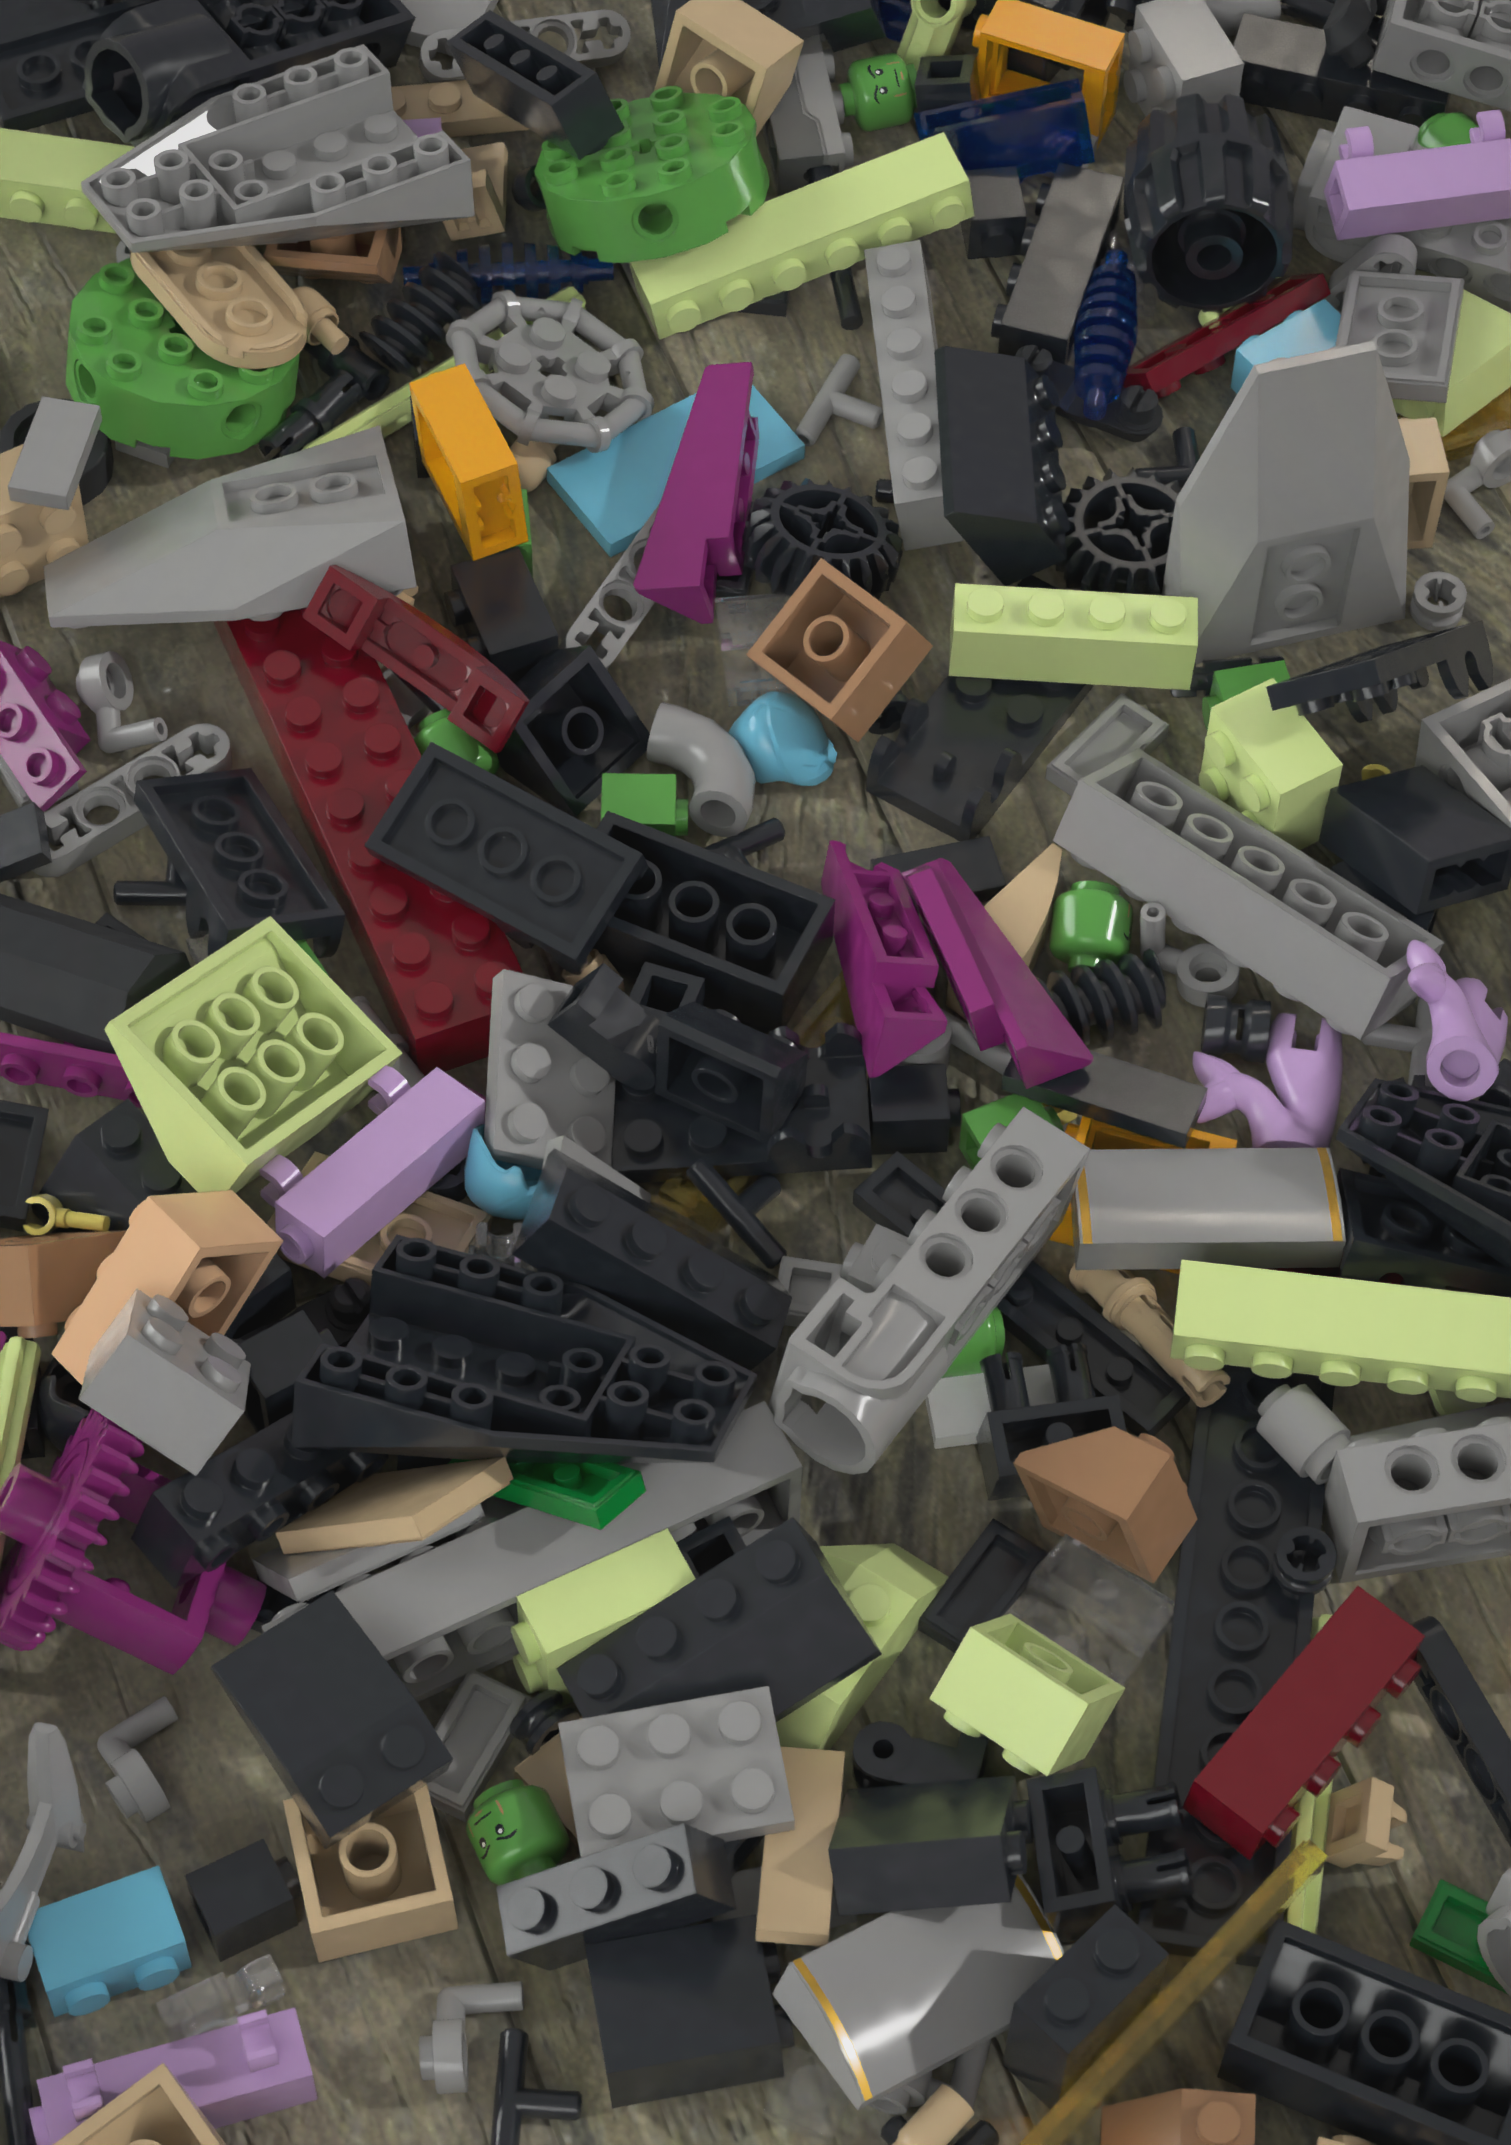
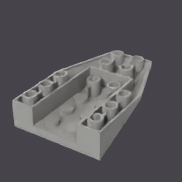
M364 44L354 48L342 49L334 55L306 65L293 66L283 73L255 83L242 84L232 91L212 97L81 182L82 192L132 253L295 243L475 216L471 160L444 131L418 137L393 110L390 72Z
M1373 340L1348 346H1334L1328 350L1290 358H1276L1266 363L1254 365L1176 498L1162 595L1198 598V648L1195 659L1196 664H1201L1203 660L1233 657L1405 619L1410 458L1379 353Z
M380 425L209 480L43 566L48 618L51 628L68 627L78 629L88 626L236 621L247 618L253 621H268L279 617L285 611L308 607L330 565L342 567L395 596L399 595L404 589L417 587L406 521Z

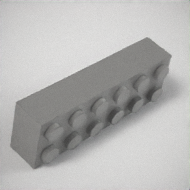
M1139 748L1079 779L1053 838L1055 843L1071 852L1072 858L1080 865L1099 870L1119 883L1121 889L1133 899L1161 904L1166 910V915L1171 917L1176 927L1189 934L1199 935L1222 950L1224 957L1231 963L1240 967L1250 968L1273 983L1276 991L1282 996L1304 1003L1324 1016L1326 1022L1333 1029L1343 1034L1353 1035L1359 1040L1415 1002L1418 995L1411 989L1407 980L1411 971L1407 964L1406 956L1410 941H1421L1430 946L1437 954H1439L1444 944L1439 938Z

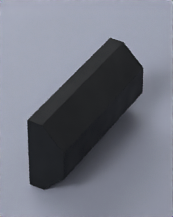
M0 893V1020L86 1049L116 1054L104 1030L109 1021L191 968L185 952Z

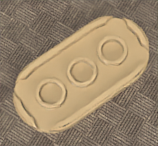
M254 245L131 252V264L138 277L195 344L211 358L234 367L264 369L290 361L303 349L307 338V309L302 300Z

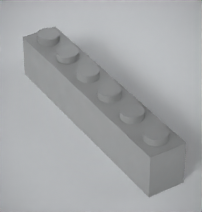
M915 240L865 249L864 254L893 498L904 550L908 551L963 541V538L944 517L934 350L938 349L931 291L921 241Z

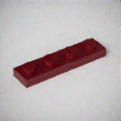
M1324 274L1292 275L1267 289L1266 296L1249 305L1245 302L1236 306L1216 319L1117 373L1116 376L1120 385L1125 388L1132 385H1140L1145 392L1147 389L1153 390L1157 394L1158 399L1176 392L1182 387L1180 379L1192 372L1195 375L1204 374L1222 366L1226 362L1224 354L1236 347L1239 348L1249 337L1264 334L1268 329L1283 323L1291 313L1297 310H1306L1314 303L1329 296L1331 292Z

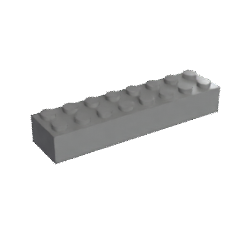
M763 1401L748 1409L743 1408L714 1463H615L641 1471L646 1492L602 1530L525 1507L501 1519L491 1517L480 1520L471 1525L461 1537L439 1547L424 1546L407 1554L398 1565L374 1576L363 1574L343 1583L336 1590L335 1594L415 1700L419 1702L461 1683L470 1668L483 1673L513 1659L514 1655L519 1654L511 1633V1626L518 1624L516 1596L667 1528L674 1541L678 1542L730 1516L745 1545L748 1546L792 1517L800 1524L803 1466L781 1428L774 1423V1416L766 1402ZM303 1602L296 1603L282 1609L273 1617L271 1622L261 1626L262 1633L309 1604Z

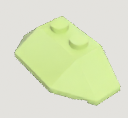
M895 1543L819 1546L882 1655L776 1722L780 1746L830 1750L918 1630L919 1618L949 1578Z

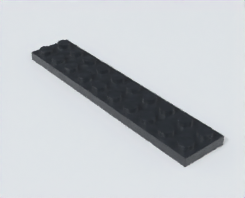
M1224 1365L1222 1370L1230 1377V1384L1224 1385L1227 1388L1226 1392L1219 1400L1207 1407L1196 1406L1187 1494L1198 1520L1180 1545L1153 1787L1167 1785V1783L1175 1781L1182 1806L1195 1778L1310 1643L1315 1595H1294L1281 1588L1274 1579L1272 1562L1277 1542L1286 1531L1300 1526H1309L1321 1530L1325 1483L1317 1485L1309 1476L1300 1477L1257 1431V1425L1262 1417L1258 1413V1408L1263 1400L1275 1389L1285 1384L1291 1389L1298 1385L1306 1384L1332 1411L1335 1386L1322 1382L1317 1375L1292 1373L1289 1377L1275 1379L1256 1375L1249 1367ZM1294 1551L1291 1562L1294 1568L1297 1569L1300 1564H1303L1302 1571L1312 1572L1315 1570L1318 1558L1311 1553L1309 1558L1306 1559V1551ZM1182 1808L1179 1812L1184 1816V1828L1177 1829L1174 1827L1148 1832L1145 1857L1175 1852L1178 1849L1185 1848L1193 1874L1189 1878L1194 1882L1195 1893L1188 1896L1183 1894L1140 1902L1137 1925L1169 1954L1258 1967L1277 1918L1282 1921L1284 1918L1292 1830L1278 1847L1275 1848L1265 1841L1251 1860H1248Z

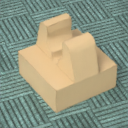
M1370 1777L1331 1793L1324 1861L1344 1869L1354 1864L1384 1866L1403 1858L1404 1849L1389 1842L1390 1829L1407 1823L1406 1811L1393 1801V1785L1375 1777Z

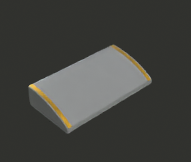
M1329 1147L1090 1150L1071 1198L1075 1270L1180 1269L1181 1259L1252 1268H1339L1343 1247L1346 1243L1338 1181Z
M1019 1874L1016 1877L1011 1902L889 1912L790 1962L772 1994L855 2108L860 2110L1008 2030L1014 2003L1064 1954V1951L1036 1896L1023 1876Z

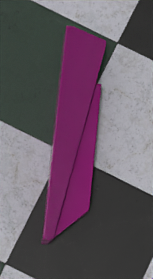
M752 362L713 364L704 369L633 583L634 589L640 595L701 624L713 623L717 572L719 576L742 575L745 552L742 550L744 543L742 535L749 510L751 509L759 445L758 417L751 416L749 412L754 376Z
M830 840L821 878V888L823 895L835 899L833 936L856 1028L862 1036V1051L869 1078H876L945 1033L948 1022L947 1018L925 988H934L939 964L900 870L883 862L875 865L873 871L867 870L849 861L846 853V844Z
M938 858L901 872L911 899L980 1051L1005 1042L1026 1089L1090 1065L1094 1058L1089 1049L953 864L946 859Z

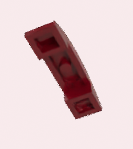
M337 565L329 566L302 618L349 651L362 649L451 712L447 718L449 721L495 753L502 751L530 701L502 671L447 628L390 592Z

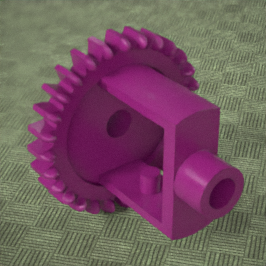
M92 1408L87 1419L83 1418L80 1421L75 1435H70L62 1456L56 1457L49 1477L18 1463L0 1490V1533L16 1540L15 1545L5 1557L3 1563L6 1566L0 1574V1643L14 1650L31 1651L38 1644L43 1643L46 1639L45 1633L52 1632L56 1628V1623L53 1619L55 1618L173 1675L191 1657L202 1641L204 1632L232 1646L239 1645L251 1629L261 1609L266 1594V1584L226 1565L225 1562L219 1568L211 1572L204 1571L179 1587L172 1612L170 1613L131 1594L130 1585L120 1578L112 1577L104 1581L86 1572L94 1569L93 1563L84 1557L88 1545L91 1543L99 1546L107 1544L106 1538L97 1532V1527L101 1520L105 1518L115 1521L120 1516L138 1524L152 1492L172 1481L132 1461L131 1457L137 1458L143 1455L144 1447L141 1444L143 1441Z

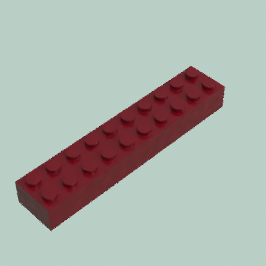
M307 607L285 611L279 617L268 621H253L249 618L236 621H213L340 906L346 914L345 917L397 1033L409 1045L408 1055L424 1076L428 1075L436 1067L445 1072L488 1057L493 977L503 969L523 973L505 933L501 931L495 922L371 856L364 847L422 757L377 660L362 649L349 651L302 618Z

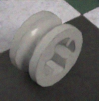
M1429 572L1421 576L1415 583L1410 604L1412 618L1418 625L1427 630L1441 631L1455 627L1462 618L1467 596L1465 585L1459 578L1446 572ZM1433 597L1434 602H1437L1438 597L1449 603L1447 606H1444L1443 602L1439 601V605H1434L1428 602V598Z

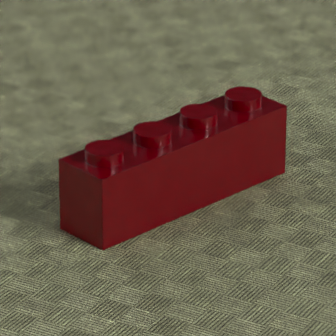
M1357 1586L1195 1778L1182 1808L1248 1860H1251L1265 1841L1275 1848L1278 1847L1301 1816V1813L1293 1808L1306 1791L1316 1798L1321 1795L1342 1766L1334 1757L1347 1742L1359 1748L1382 1718V1714L1375 1710L1376 1706L1387 1693L1398 1700L1417 1677L1422 1666L1413 1659L1425 1635L1360 1586Z

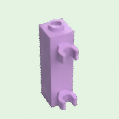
M1498 109L1477 112L1476 118L1479 127L1470 128V144L1375 156L1370 128L1368 126L1347 128L1345 136L1348 144H1341L1339 146L1340 160L1335 161L1324 189L1337 241L1511 218V138L1505 139V123L1501 111Z
M385 1065L368 1079V1085L379 1092L368 1101L369 1108L378 1116L307 1176L303 1177L299 1169L290 1160L279 1154L260 1169V1175L270 1181L260 1191V1196L275 1208L276 1234L283 1240L279 1248L284 1255L296 1264L304 1263L323 1278L328 1276L467 1157L473 1129L481 1124H485L484 1099L438 1067L411 1088L407 1080L397 1070Z
M295 2007L267 2015L266 2009L238 2016L237 2024L94 2064L92 2058L62 2066L63 2073L37 2080L42 2105L29 2109L36 2144H55L162 2063L168 2067L215 2129L318 2100Z

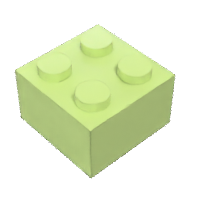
M1271 678L1211 707L1201 772L1199 773V784L1208 793L1298 850H1301L1319 841L1330 790L1339 786L1343 764L1304 715H1298L1296 705L1272 711L1266 687L1277 682L1274 678Z
M1007 1614L969 1628L929 1699L946 1710L943 1715L944 1719L957 1730L976 1738L983 1734L1005 1748L1002 1752L1003 1758L1018 1770L1032 1776H1039L1040 1772L1049 1776L1085 1759L1124 1692L1125 1687L1012 1614Z

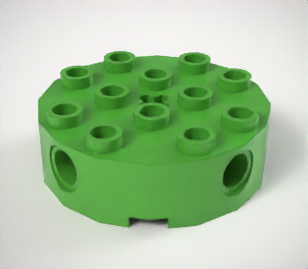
M666 86L651 93L650 97L640 98L631 102L621 98L610 99L624 128L610 137L607 144L600 151L586 155L581 160H578L546 140L542 144V151L534 170L546 205V218L549 229L559 249L574 256L583 250L597 251L599 262L612 263L664 258L708 244L729 232L726 223L728 220L739 214L751 216L765 202L770 184L767 167L756 140V120L745 104L741 103L737 97H724L719 94L683 93L682 88L679 86Z
M127 258L119 263H110L103 266L99 273L93 275L72 300L68 332L66 386L74 402L100 406L102 422L99 430L110 439L136 448L138 441L151 446L170 448V457L198 460L242 452L259 443L263 437L268 436L286 419L287 409L295 400L300 353L284 364L264 369L234 367L211 358L195 344L138 277L132 267L130 258Z

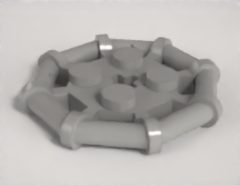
M510 290L495 292L490 303L466 320L454 321L446 334V342L453 350L455 366L466 364L492 416L518 436V443L528 446L530 441L582 446L592 453L606 451L612 439L635 422L651 416L654 408V399L646 388L641 364L644 352L635 339L623 338L582 308L583 301L572 298L571 302L519 297L515 296ZM526 321H533V325L527 324ZM496 326H499L504 334L499 340L496 341L485 335ZM574 331L578 332L602 351L598 352L574 335ZM479 362L487 364L489 372L494 370V373L485 374L480 369ZM540 371L549 372L551 375L545 376ZM620 373L623 389L611 386L608 376ZM600 409L608 412L604 417H595L593 415ZM549 415L564 417L563 421L548 418Z

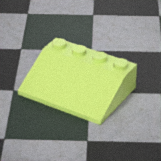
M271 916L109 1021L104 1029L167 1160L197 1192L225 1190L238 1192L260 1176V1169L276 1155L279 1154L286 1157L366 1099L374 1090L368 1085V1079L385 1065L392 1067L403 1054Z

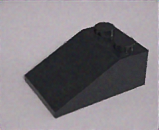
M333 1590L216 1662L210 1668L325 1850L447 1772L453 1761V1757L413 1695Z

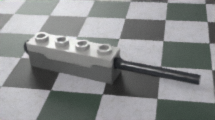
M823 33L803 39L804 43L791 85L763 126L777 196L845 171V167L853 166L854 163L850 132L841 133L839 125L844 124L843 98L840 90L832 91L830 83L835 81V65L832 50H823L821 42L826 40ZM851 267L831 272L830 278L842 328L845 330L858 329L863 324V317Z

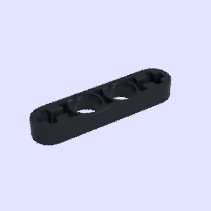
M1427 1616L1410 1624L1425 1635L1413 1659L1422 1666L1419 1674L1414 1679V1683L1511 1847V1740L1442 1624L1435 1617Z

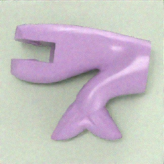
M1412 940L1408 945L1406 954L1407 964L1411 970L1407 979L1408 984L1420 998L1428 1003L1432 1019V1040L1426 1055L1428 1078L1432 1085L1448 1098L1459 1102L1469 1101L1483 1095L1498 1076V1064L1506 1043L1508 1016L1502 1007L1492 1010L1485 1002L1488 989L1480 980L1461 978L1454 981L1446 973V966L1443 960L1430 946L1421 941Z
M1279 1013L1270 1026L1265 1060L1279 1100L1262 1082L1249 1075L1240 1073L1230 1063L1215 1056L1195 1051L1192 1057L1194 1072L1201 1084L1208 1088L1206 1103L1197 1123L1200 1124L1216 1119L1237 1109L1248 1120L1252 1148L1329 1147L1335 1128L1341 1094L1343 1071L1342 1033L1333 1029L1326 1022V1019L1322 1018L1320 1034H1317L1315 1039L1314 1051L1295 1048L1297 1014Z

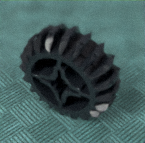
M1132 467L1126 477H1118L1109 468L1103 477V482L1088 476L1082 485V489L1071 488L1065 503H1063V508L1070 524V530L1065 533L1067 559L1055 564L1056 571L1064 573L1066 588L1081 587L1080 591L1162 595L1175 502L1181 491L1178 480L1164 485L1160 483L1157 471L1149 478L1138 477Z
M805 478L800 486L791 481H784L780 489L776 487L767 488L764 496L755 500L754 506L749 510L742 535V540L744 541L742 550L746 554L745 565L756 570L755 580L761 583H771L772 594L785 593L792 596L822 558L879 600L881 594L889 591L891 583L896 579L903 554L901 549L903 539L898 536L899 524L888 519L889 510L884 507H873L872 496L859 497L852 493V486L846 489L833 487L830 480L825 485H817L810 479Z

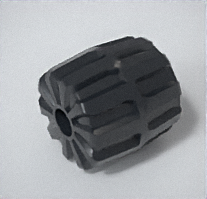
M1197 92L1183 95L1176 99V110L1173 112L1153 110L1141 121L1137 127V139L1130 142L1126 149L1123 198L1125 226L1134 266L1140 280L1144 284L1152 283L1156 287L1158 298L1162 302L1174 308H1178L1181 305L1201 309L1203 312L1222 313L1224 308L1245 302L1250 305L1266 296L1267 286L1276 277L1284 276L1292 259L1294 187L1276 125L1266 113L1255 118L1248 114L1242 97L1226 94L1219 103H1207Z

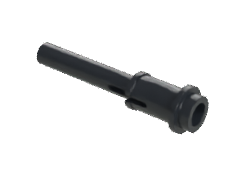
M27 1940L25 1941V1945H30ZM0 1977V2077L8 2145H37L29 2114V2109L34 2107L24 2020L32 2016L27 1981L25 1979L23 1982Z

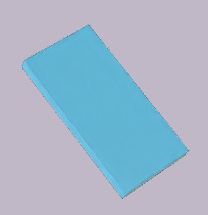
M752 385L749 412L751 416L758 417L759 427L755 484L804 459L805 444ZM696 393L631 425L611 440L610 446L606 451L592 453L586 448L547 468V482L610 558L629 547L661 502Z

